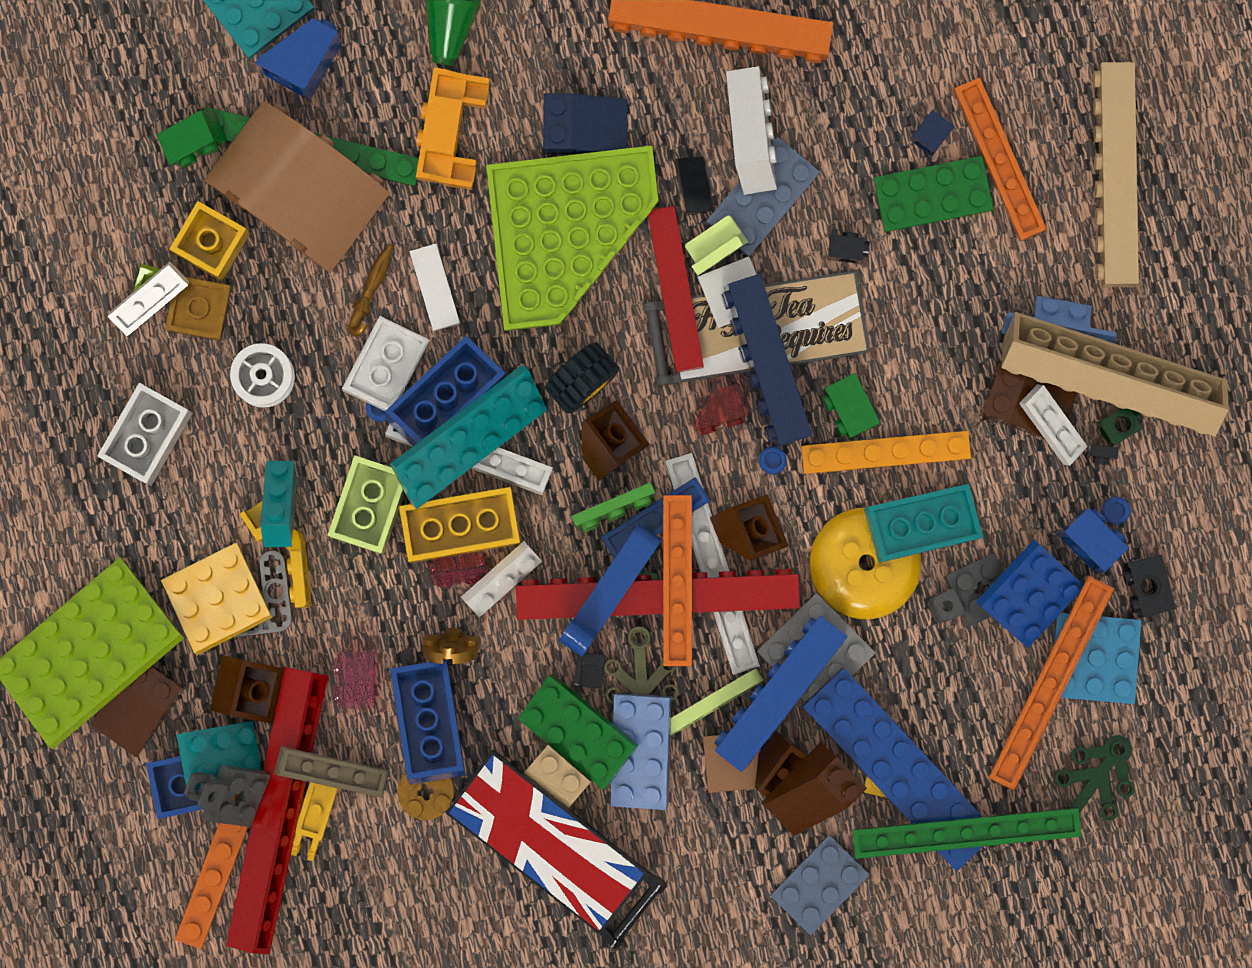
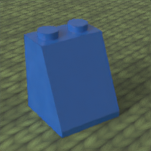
M313 18L261 55L255 63L261 74L311 100L343 43L339 36L340 33L336 31L337 27L325 19L319 22Z

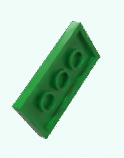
M983 156L873 178L884 233L994 210Z
M554 674L547 677L517 718L602 790L610 785L639 746Z

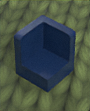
M932 109L910 141L932 157L954 126Z

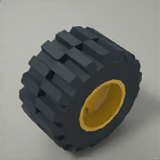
M598 342L591 343L577 352L549 378L545 385V390L565 413L569 414L577 411L598 394L617 375L619 366Z

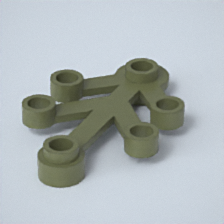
M634 627L628 634V642L634 648L636 681L621 668L620 663L615 659L608 660L604 665V670L606 674L614 676L633 694L649 695L668 673L675 671L677 666H674L671 670H666L663 667L662 659L658 669L647 680L645 647L650 642V634L644 627ZM638 632L642 633L645 637L644 641L640 644L636 643L633 639L634 635ZM610 662H615L618 665V670L615 673H610L607 670V665ZM669 684L662 689L661 696H665L666 688L672 687L676 692L672 698L673 701L678 697L679 692L675 685ZM616 687L608 689L605 695L606 700L611 704H614V701H611L609 699V692L612 690L618 691V693H622L620 689Z

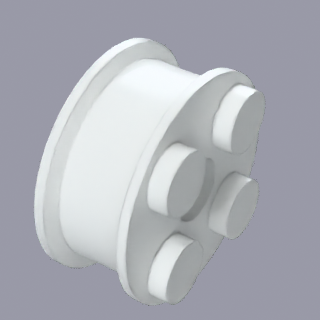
M260 343L250 345L238 353L231 365L230 379L235 392L244 401L256 407L266 408L275 406L288 397L294 386L295 372L291 361L280 349L269 344ZM266 371V377L260 380L258 378L259 373Z

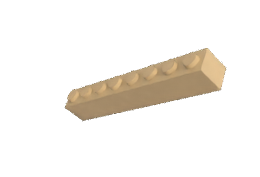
M1101 62L1097 71H1093V87L1098 88V98H1094L1093 114L1098 115V126H1094L1093 136L1094 142H1099V153L1094 155V169L1099 170V181H1095L1094 192L1096 198L1100 197V208L1095 210V224L1100 225V236H1096L1095 248L1096 253L1101 255V264L1096 265V279L1101 280V287H1135L1139 284L1135 62Z

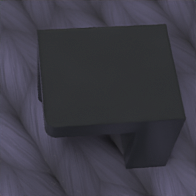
M585 653L581 657L577 654L574 686L602 688L605 655Z

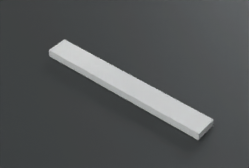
M692 453L665 461L674 490L694 477L697 478L702 486ZM707 503L692 513V547L700 572H707L708 577H719V572L729 571L721 543L710 520L712 514ZM713 612L733 675L760 667L743 612Z

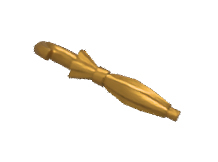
M387 244L385 250L382 251L370 269L366 289H364L362 297L351 306L354 312L349 322L348 332L353 337L361 336L368 327L361 323L364 315L370 316V300H372L374 292L386 276L393 246Z

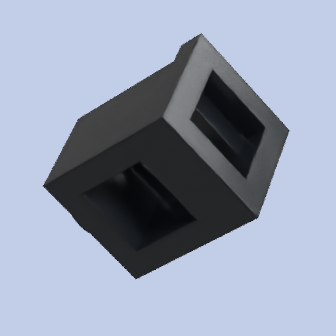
M832 229L827 260L861 264L863 257L868 258L870 241H865V238H859V234L854 232H843L842 236L837 235L838 229Z

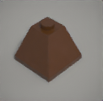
M617 400L581 423L582 459L599 481L650 445Z
M768 494L733 506L710 517L719 542L749 561L788 547Z

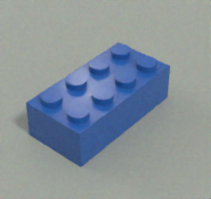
M465 336L385 411L387 422L414 446L506 377V373L472 340Z
M444 659L443 664L426 662L391 668L406 775L409 784L465 776L447 660Z

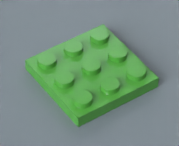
M651 482L571 516L577 531L582 529L584 533L590 532L599 527V521L608 518L610 522L624 517L625 510L634 507L635 511L650 506L655 491Z

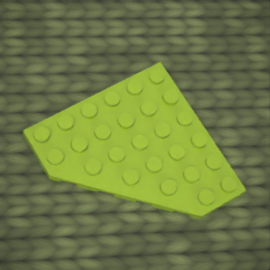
M652 146L486 165L504 331L561 325L659 203Z

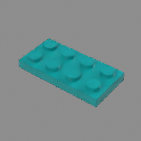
M969 484L864 508L878 563L984 538Z

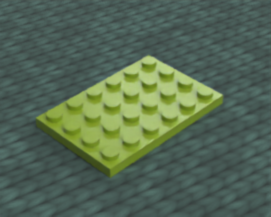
M119 557L0 658V681L48 747L54 749L182 641L184 637L126 562Z

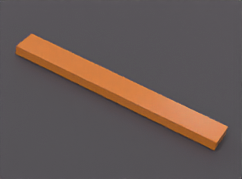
M1088 576L989 776L990 779L1013 791L1016 790L1115 588Z

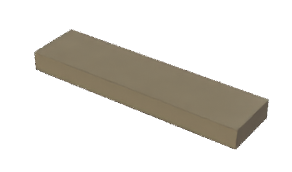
M281 746L274 774L382 798L388 770Z

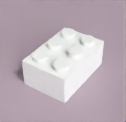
M139 383L97 457L152 486L193 413Z

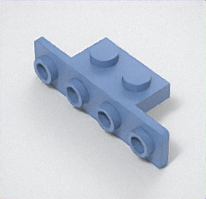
M1042 296L1036 297L1034 318L1114 344L1117 338L1116 332L1090 327L1092 306ZM1008 312L1002 326L1003 334H1006L1014 313Z

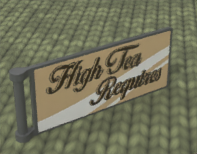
M856 271L764 285L790 365L870 352ZM705 294L691 296L704 368L679 372L676 375H668L658 315V311L665 310L663 301H654L643 304L644 313H647L657 372V377L655 378L656 387L750 372L748 362L743 363L739 354L738 347L742 345L739 335H733L730 324L718 328Z

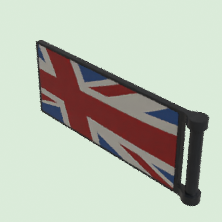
M495 750L488 754L446 810L448 816L600 934L612 948L618 949L624 942L623 938L658 893L662 894L667 888V883L662 878L645 869ZM644 880L649 885L645 893L615 931L607 928Z

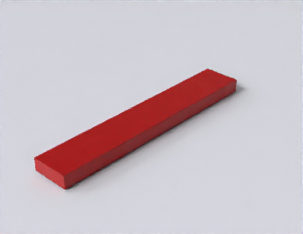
M675 206L653 209L648 215L675 370L676 373L702 369L704 365Z

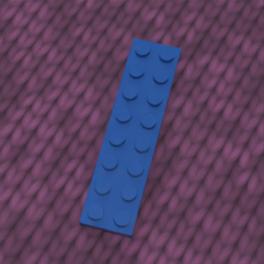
M841 668L802 705L810 716L910 823L982 816L845 668ZM982 847L941 850L937 852L955 871H958Z

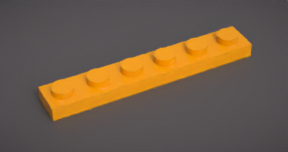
M968 431L801 446L803 474L971 459Z

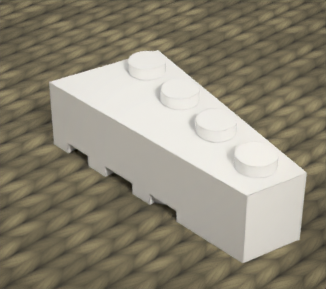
M759 66L727 71L735 165L743 193L746 195L777 190L774 163H777L775 147L771 146V140L774 139L772 123H768V116H772L770 100H765V93H769L767 76L762 77Z

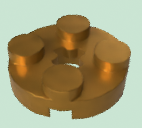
M448 628L443 634H431L423 637V655L430 662L443 664V659H452V664H462L478 657L479 637L462 634L460 628Z
M405 773L398 785V800L409 816L419 820H432L440 817L450 807L454 798V785L451 778L410 785ZM422 784H427L428 788L434 789V793L430 794L429 800H425L424 796L418 795V790L422 789Z

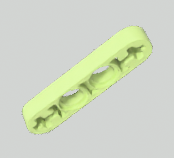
M758 669L748 672L671 718L670 736L761 684L764 679Z

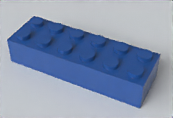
M821 615L817 620L813 617L802 629V632L806 635L800 642L794 640L784 652L788 658L782 665L777 662L767 674L770 681L765 687L759 684L749 697L753 701L747 710L741 707L732 719L735 723L734 727L730 732L724 729L714 742L718 746L715 752L740 772L745 770L848 636Z

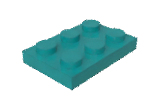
M253 721L177 734L186 787L190 776L197 772L209 773L217 777L222 764L262 770ZM201 782L195 785L194 790L200 788Z

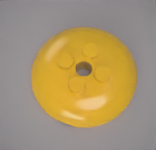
M866 507L850 509L829 520L816 536L810 552L809 566L811 579L821 598L837 612L856 619L880 618L899 609L915 591L921 574V553L878 563L864 511ZM863 555H868L873 559V568L869 571H864L859 566V559Z

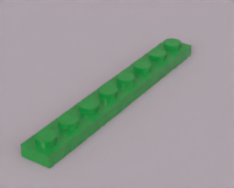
M208 107L205 108L206 111L215 112L227 142L230 143L233 142L250 119V117ZM327 136L335 143L334 149L368 175L372 172L381 179L416 187L419 158Z
M1077 807L852 829L855 859L1081 837L1079 808Z

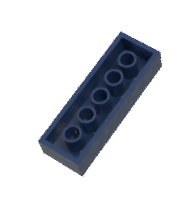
M761 274L727 284L724 287L721 298L725 309H730L733 319L730 320L733 335H739L742 345L738 347L742 362H748L750 368L747 378L751 389H756L759 396L755 403L760 417L765 415L768 426L764 427L768 442H773L774 446L778 447L812 436Z

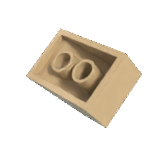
M550 745L546 746L524 772V774L568 808L591 783V780Z

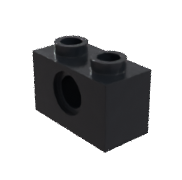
M1162 555L1125 563L1126 569L1122 570L1125 585L1131 587L1133 596L1129 597L1130 607L1133 613L1138 614V618L1176 609ZM1145 579L1150 580L1154 586L1153 592L1150 595L1144 594L1141 590V583Z

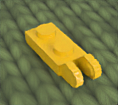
M296 529L293 530L292 547H285L290 551V558L287 559V570L293 579V586H290L289 589L290 600L292 603H295V608H310L312 602L306 542L304 541V534L299 532V530L296 531Z
M309 783L299 815L291 855L297 856L302 846L303 836L313 838L307 853V860L314 861L319 843L323 840L338 788Z

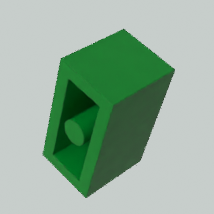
M200 110L157 134L169 165H181L182 168L195 164L197 162L196 158L203 154L208 156L219 151L218 146L227 142L215 112Z
M855 373L823 390L825 395L822 396V400L829 412L834 411L838 419L834 423L841 436L846 435L848 440L880 424Z

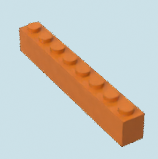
M611 0L608 26L613 27V31L619 33H629L630 30L641 31L640 35L651 38L657 37V34L668 35L669 40L683 42L684 38L695 40L696 44L702 46H711L712 43L723 44V48L728 50H739V47L750 48L751 53L765 55L767 51L778 53L777 56L784 59H793L794 55L805 57V61L810 63H821V60H827L834 23L694 0Z

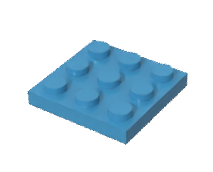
M1061 613L1056 618L1054 645L1069 616L1068 613ZM1101 617L1061 698L1135 704L1141 620Z

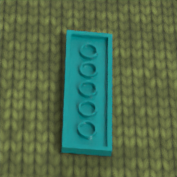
M521 365L390 463L413 507L418 509L547 411L529 370Z

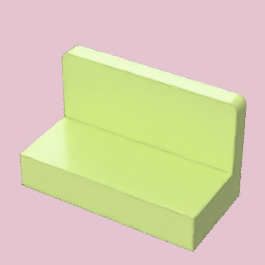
M728 215L686 243L685 248L695 261L692 268L697 275H700L748 243V240L732 216Z

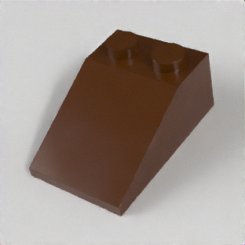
M1000 361L979 415L1044 439L1019 403L1037 384L1044 385L1068 418L1077 392L1065 391L1061 387L1050 383H1040L1022 374H1012L1006 369L1001 368L1002 361Z
M152 665L100 709L91 726L137 758L186 688Z
M820 742L761 803L795 836L847 809L867 788L836 755Z

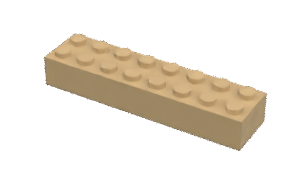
M1015 312L1003 339L1001 368L1006 369L1012 374H1022L1040 383H1050L1061 387L1065 391H1075L1087 395L1093 400H1103L1114 404L1118 408H1128L1140 412L1146 417H1156L1175 426L1181 425L1193 429L1199 434H1209L1216 437L1229 410L1227 379Z

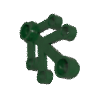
M1114 735L1106 740L1104 746L1086 749L1075 747L1071 750L1070 758L1076 764H1083L1087 759L1105 758L1098 767L1069 772L1058 770L1054 774V782L1060 787H1066L1072 782L1088 780L1070 807L1066 806L1063 808L1077 807L1080 813L1098 788L1101 801L1100 816L1105 820H1113L1117 817L1118 809L1112 802L1108 773L1114 764L1118 778L1116 785L1117 794L1121 797H1130L1134 793V785L1129 781L1126 761L1132 754V745L1126 737ZM1116 744H1121L1123 747V752L1120 755L1114 752ZM1077 750H1081L1084 753V758L1081 761H1077L1074 757ZM1061 773H1065L1068 777L1067 782L1064 784L1058 781V776ZM1124 783L1130 787L1127 794H1122L1120 791V787ZM1108 806L1113 808V815L1111 817L1104 815V809Z

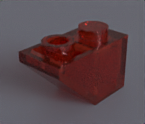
M734 384L711 392L692 426L694 433L700 431L701 436L717 432L716 426L727 424L728 428L744 424L743 419L748 418V412L740 384Z

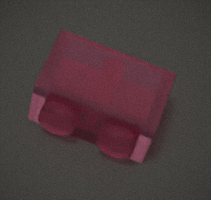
M339 652V658L334 659V673L339 675V686H335L334 689L335 703H339L340 709L376 708L375 652Z

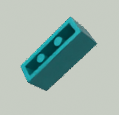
M266 461L260 524L263 547H292L297 491L294 461Z

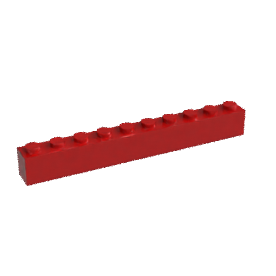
M775 569V575H764V570H747V576H736V571L719 572V577H708L707 572L692 573V613L800 608L798 574H792V569ZM638 575L610 616L663 614V579L651 580V575ZM579 577L578 583H567V578L550 579V584L540 585L539 579L522 580V585L516 586L517 620L575 618L598 582H595V577Z
M285 667L284 675L281 679L278 703L275 707L273 727L269 736L267 755L263 764V771L270 774L271 777L253 819L249 840L246 845V854L240 873L237 897L234 901L233 916L228 930L227 947L252 954H270L306 781L275 775L274 772L281 746L310 753L313 752L328 675Z

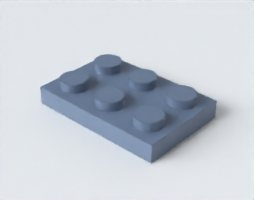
M828 835L770 896L811 936L870 874Z

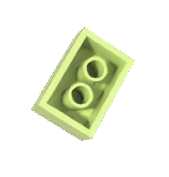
M354 455L327 536L384 555L399 506L405 493L392 467Z

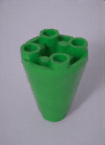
M426 0L430 55H432L431 62L453 66L454 59L458 58L478 14L481 0Z

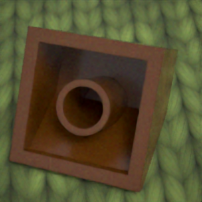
M222 655L210 711L273 724L275 707L278 703L281 679L285 668Z

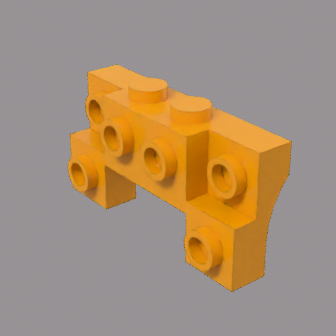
M440 68L433 69L428 103L423 102L421 119H425L424 130L419 129L417 135V146H421L416 173L417 180L473 190L477 161L456 157L463 107L470 106L486 109L490 85L489 78L466 75Z

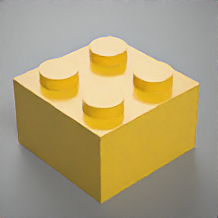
M197 201L169 250L176 256L223 281L250 233L243 226Z

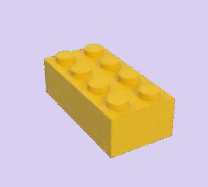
M511 487L427 501L418 509L411 504L399 506L409 563L521 544Z

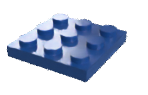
M1033 540L982 594L976 603L1029 648L1075 599L1084 585L1036 540Z

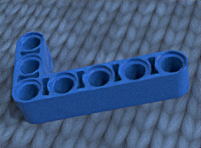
M638 524L558 641L582 657L662 539L641 524Z

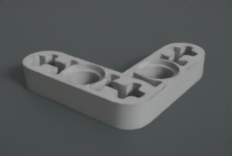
M277 551L265 552L260 559V573L263 598L272 617L277 615L276 607L270 609L269 603L279 604L286 601V607H280L282 615L287 616V621L282 623V627H278V624L272 622L271 618L259 624L256 630H247L233 638L282 632L291 626L293 617L285 557ZM274 555L276 560H280V565L276 566V575L282 573L283 579L274 578L266 581V575L272 576V571L270 567L265 566V562L270 561V556ZM274 583H279L284 588V594L279 599H272L268 593L269 587Z

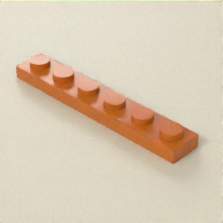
M980 77L954 88L955 96L1019 241L1046 231L1045 224Z
M663 495V666H692V495Z
M239 794L234 795L233 800H236ZM219 823L175 940L198 949L203 948L249 827Z

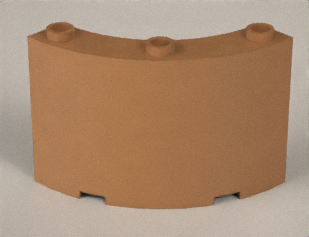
M263 101L203 181L241 209L250 212L258 221L273 232L280 234L291 242L290 244L312 262L331 273L389 196L390 192L382 187L384 181L372 172L368 175L334 149L335 143L327 136L321 134L318 137L289 117V111L280 104L275 103L272 106Z

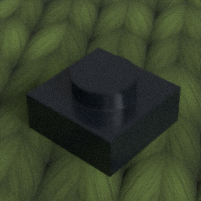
M1089 445L1086 449V458H1093L1094 464L1109 465L1110 460L1118 459L1119 447Z

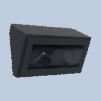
M689 157L676 159L686 216L713 211L704 158Z

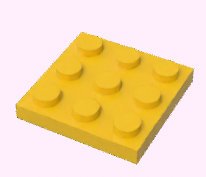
M237 542L161 580L191 648L196 655L273 618Z

